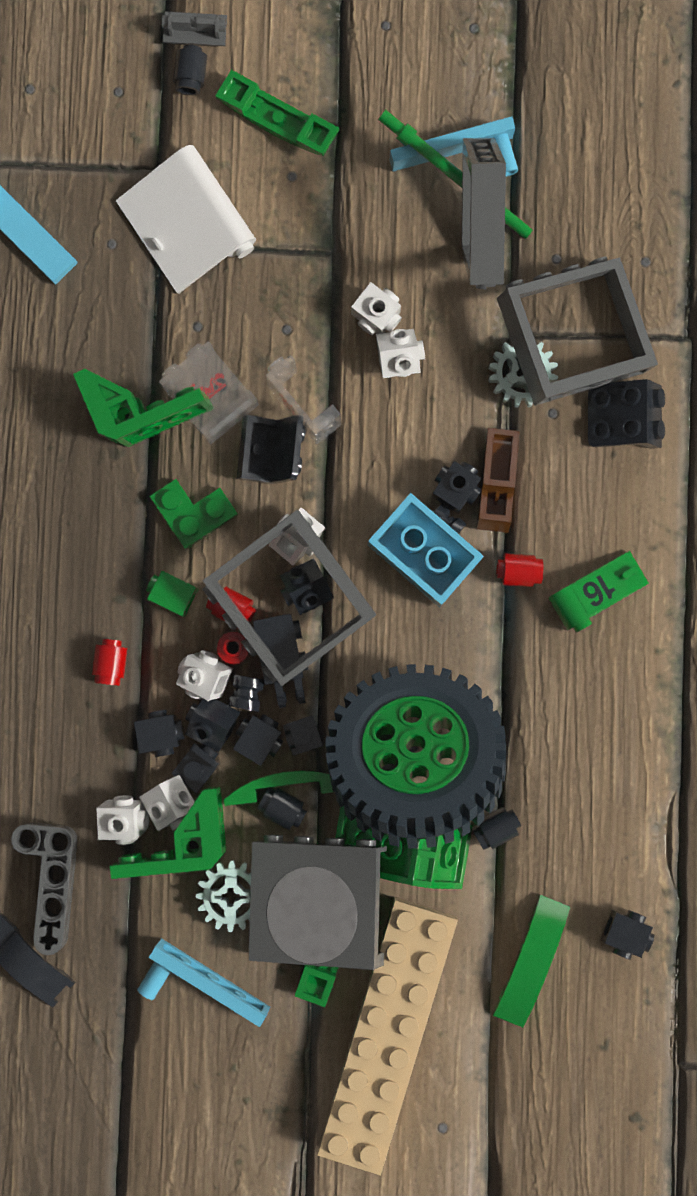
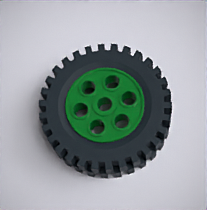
M416 664L406 665V674H399L397 666L388 668V678L383 679L379 671L371 675L373 685L370 687L364 680L356 685L358 696H355L350 691L344 697L345 707L337 706L334 711L336 721L330 720L328 726L329 736H326V759L336 800L340 808L344 806L345 815L350 821L356 818L357 827L365 833L371 827L372 838L379 841L382 840L386 833L389 836V844L399 847L401 838L407 839L408 848H417V839H426L427 848L436 847V837L441 835L445 844L453 842L454 830L458 829L462 837L470 833V821L472 820L479 826L484 821V810L491 813L495 807V797L499 798L501 795L502 782L505 781L506 774L504 726H501V716L498 710L493 711V702L487 695L482 699V689L476 684L468 690V678L459 674L456 681H453L452 671L446 668H442L440 676L434 675V665L426 664L424 673H416ZM410 717H417L420 719L419 721L414 723H409L405 721ZM442 728L450 731L444 735L436 733L438 729ZM382 735L393 736L392 739L387 741L378 739ZM414 746L423 748L422 751L417 753L409 751ZM444 758L454 760L453 763L448 765L441 764L439 761ZM387 764H393L396 766V768L391 771H385L381 769L383 766ZM417 776H423L427 778V780L423 783H415L412 781V779Z

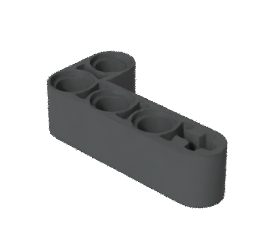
M27 823L14 830L11 841L14 849L20 853L42 855L34 946L41 954L53 955L65 946L68 939L78 839L75 831L68 826ZM26 829L34 832L36 836V842L33 847H28L22 842L21 836ZM57 832L64 833L68 838V846L65 850L58 849L54 845L53 839ZM53 865H59L64 869L65 877L62 882L54 881L50 876V870ZM49 898H56L60 901L62 909L59 914H52L48 910L47 901ZM60 921V923L53 926L52 936L58 938V941L50 946L49 940L44 939V936L50 933L52 922Z

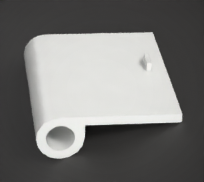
M188 145L178 150L116 200L177 293H181L227 256L243 258L254 250L253 244L256 238L193 145Z

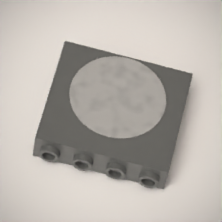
M264 835V840L252 842L249 961L375 970L384 966V952H378L380 852L387 851V846H376V840L356 839V845L345 844V838H325V843H314V837L294 836V842L283 841V835Z

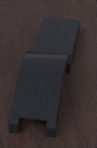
M0 912L1 966L24 988L53 1008L58 1003L55 997L65 986L71 988L76 982L63 970L54 967L34 951L19 933V929Z

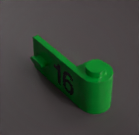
M628 551L551 595L548 599L566 630L568 631L573 628L575 633L592 624L591 617L648 585L649 582L632 553Z

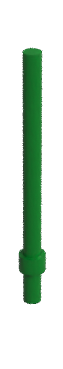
M385 109L378 120L397 135L396 139L404 146H411L462 188V171L416 134L417 130L410 124L404 125ZM505 207V224L522 238L526 239L533 229Z

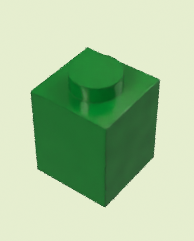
M162 570L159 576L153 575L146 589V592L150 593L147 598L148 600L184 618L199 591L195 586Z

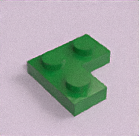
M175 479L150 496L185 550L238 516V513L221 488L193 504L177 479Z

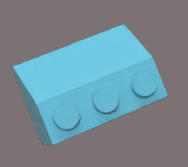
M412 493L406 497L368 541V546L439 608L484 557Z

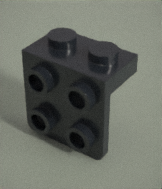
M648 379L611 382L588 390V444L595 448L624 445H640L649 449L662 448V439L665 437V424L662 421L665 393L662 385Z
M252 415L243 416L236 479L265 484H277L296 480L302 469L300 450L301 443L304 441L306 434L303 417L294 415L274 420Z

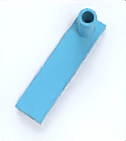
M512 116L424 140L442 156L448 157L462 153L463 138H495L506 162V177L518 172L509 140L513 139L515 132ZM409 145L390 150L389 160L392 171L429 162Z
M0 185V230L56 285L77 264L76 259Z
M162 938L149 956L154 963L137 989L143 997L154 1000L170 972L258 1027L261 1026L270 1009V1006Z

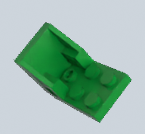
M87 369L73 374L98 433L110 441L125 447L133 446L214 409L209 397L200 388L195 390L194 387L185 388L176 393L177 398L166 403L164 400L156 401L145 409L142 400L135 397L131 391Z
M221 786L204 789L175 830L174 843L176 855H174V850L155 851L151 854V858H142V853L123 854L122 857H118L117 862L110 865L111 879L210 870L227 851ZM196 841L199 844V848L192 849L190 842Z
M344 806L340 808L335 838H345V844L356 845V839H374L372 838L371 827L364 833L357 827L356 818L350 821L345 815ZM470 825V833L463 837L458 829L454 830V841L445 844L442 835L436 837V847L427 848L426 839H417V848H408L406 838L400 839L399 847L389 844V836L385 833L381 841L376 840V846H387V851L380 852V879L432 889H462L473 825Z

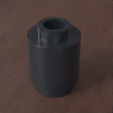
M185 45L176 52L173 83L178 93L198 95L200 94V88L204 87L208 56L202 52V48L199 46Z
M270 787L257 808L258 811L264 813V818L289 831L292 825L297 828L300 826L307 812L302 809L303 801L279 788L274 790Z
M503 806L485 816L484 821L479 826L475 825L471 829L483 850L489 847L493 850L518 836L517 828L522 825L513 809L507 812Z

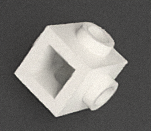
M371 282L351 307V315L359 320L357 324L370 335H373L374 332L382 334L386 330L392 332L402 319L399 316L401 305L398 303L399 298L389 289L384 288L382 291Z
M396 329L389 333L376 334L379 363L383 378L406 377L411 374L421 373L419 360L425 359L423 341L416 340L414 329Z
M300 508L301 514L318 537H320L325 527L303 508ZM287 513V514L279 521V523H280L281 521H283L285 518H287L290 514ZM291 526L269 544L271 548L291 565H294L305 554L309 557L313 555V551L294 526Z
M202 650L199 653L187 655L181 661L178 667V674L180 675L176 685L186 689L185 693L195 699L210 701L221 698L233 668L219 662L217 655Z
M180 775L157 785L139 797L157 831L169 825L172 830L177 829L194 804V800Z
M117 796L113 800H106L96 808L98 840H116V843L120 845L132 844L148 829L149 814L145 811L142 801L133 800L132 796Z

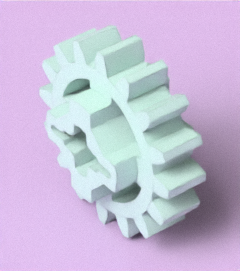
M505 342L502 345L504 353L496 351L493 355V358L498 363H490L489 370L496 372V374L489 377V383L498 384L493 391L495 394L501 392L505 394L502 402L506 403L512 398L514 399V406L517 408L521 401H525L527 407H531L533 401L524 375L517 376L520 364L514 347ZM541 342L537 347L549 381L552 383L557 381L558 376L552 374L551 371L555 370L558 364L555 362L549 363L553 353L549 351L544 354L541 351L544 343ZM507 361L510 372L503 378L502 367L504 362ZM512 388H522L526 393L514 391Z
M230 860L228 868H225L219 862L217 863L218 872L215 873L212 870H207L205 873L209 880H200L198 883L204 888V892L196 894V898L203 899L204 901L198 907V911L207 910L209 914L206 916L205 921L209 922L214 918L217 921L215 929L219 930L223 924H227L228 932H232L234 924H238L244 930L246 928L245 920H250V908L244 914L237 916L238 908L243 903H250L251 889H245L238 882V876H241L251 886V873L246 872L247 863L245 862L240 868H236L234 860ZM226 875L225 884L221 888L211 889L213 883L218 878ZM229 888H234V893L241 896V898H236L234 904H230L228 898L221 896L227 893ZM212 903H218L224 909V916L214 909Z

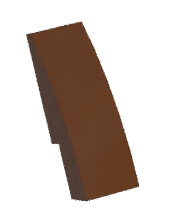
M488 428L481 480L482 490L480 492L477 520L478 530L509 532L516 483L520 431Z

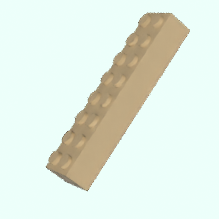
M394 897L378 948V952H384V966L371 971L318 1145L317 1156L381 1176L458 922L455 915Z

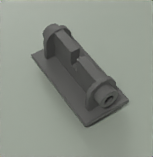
M165 12V15L162 16V28H164L163 43L225 46L227 15Z

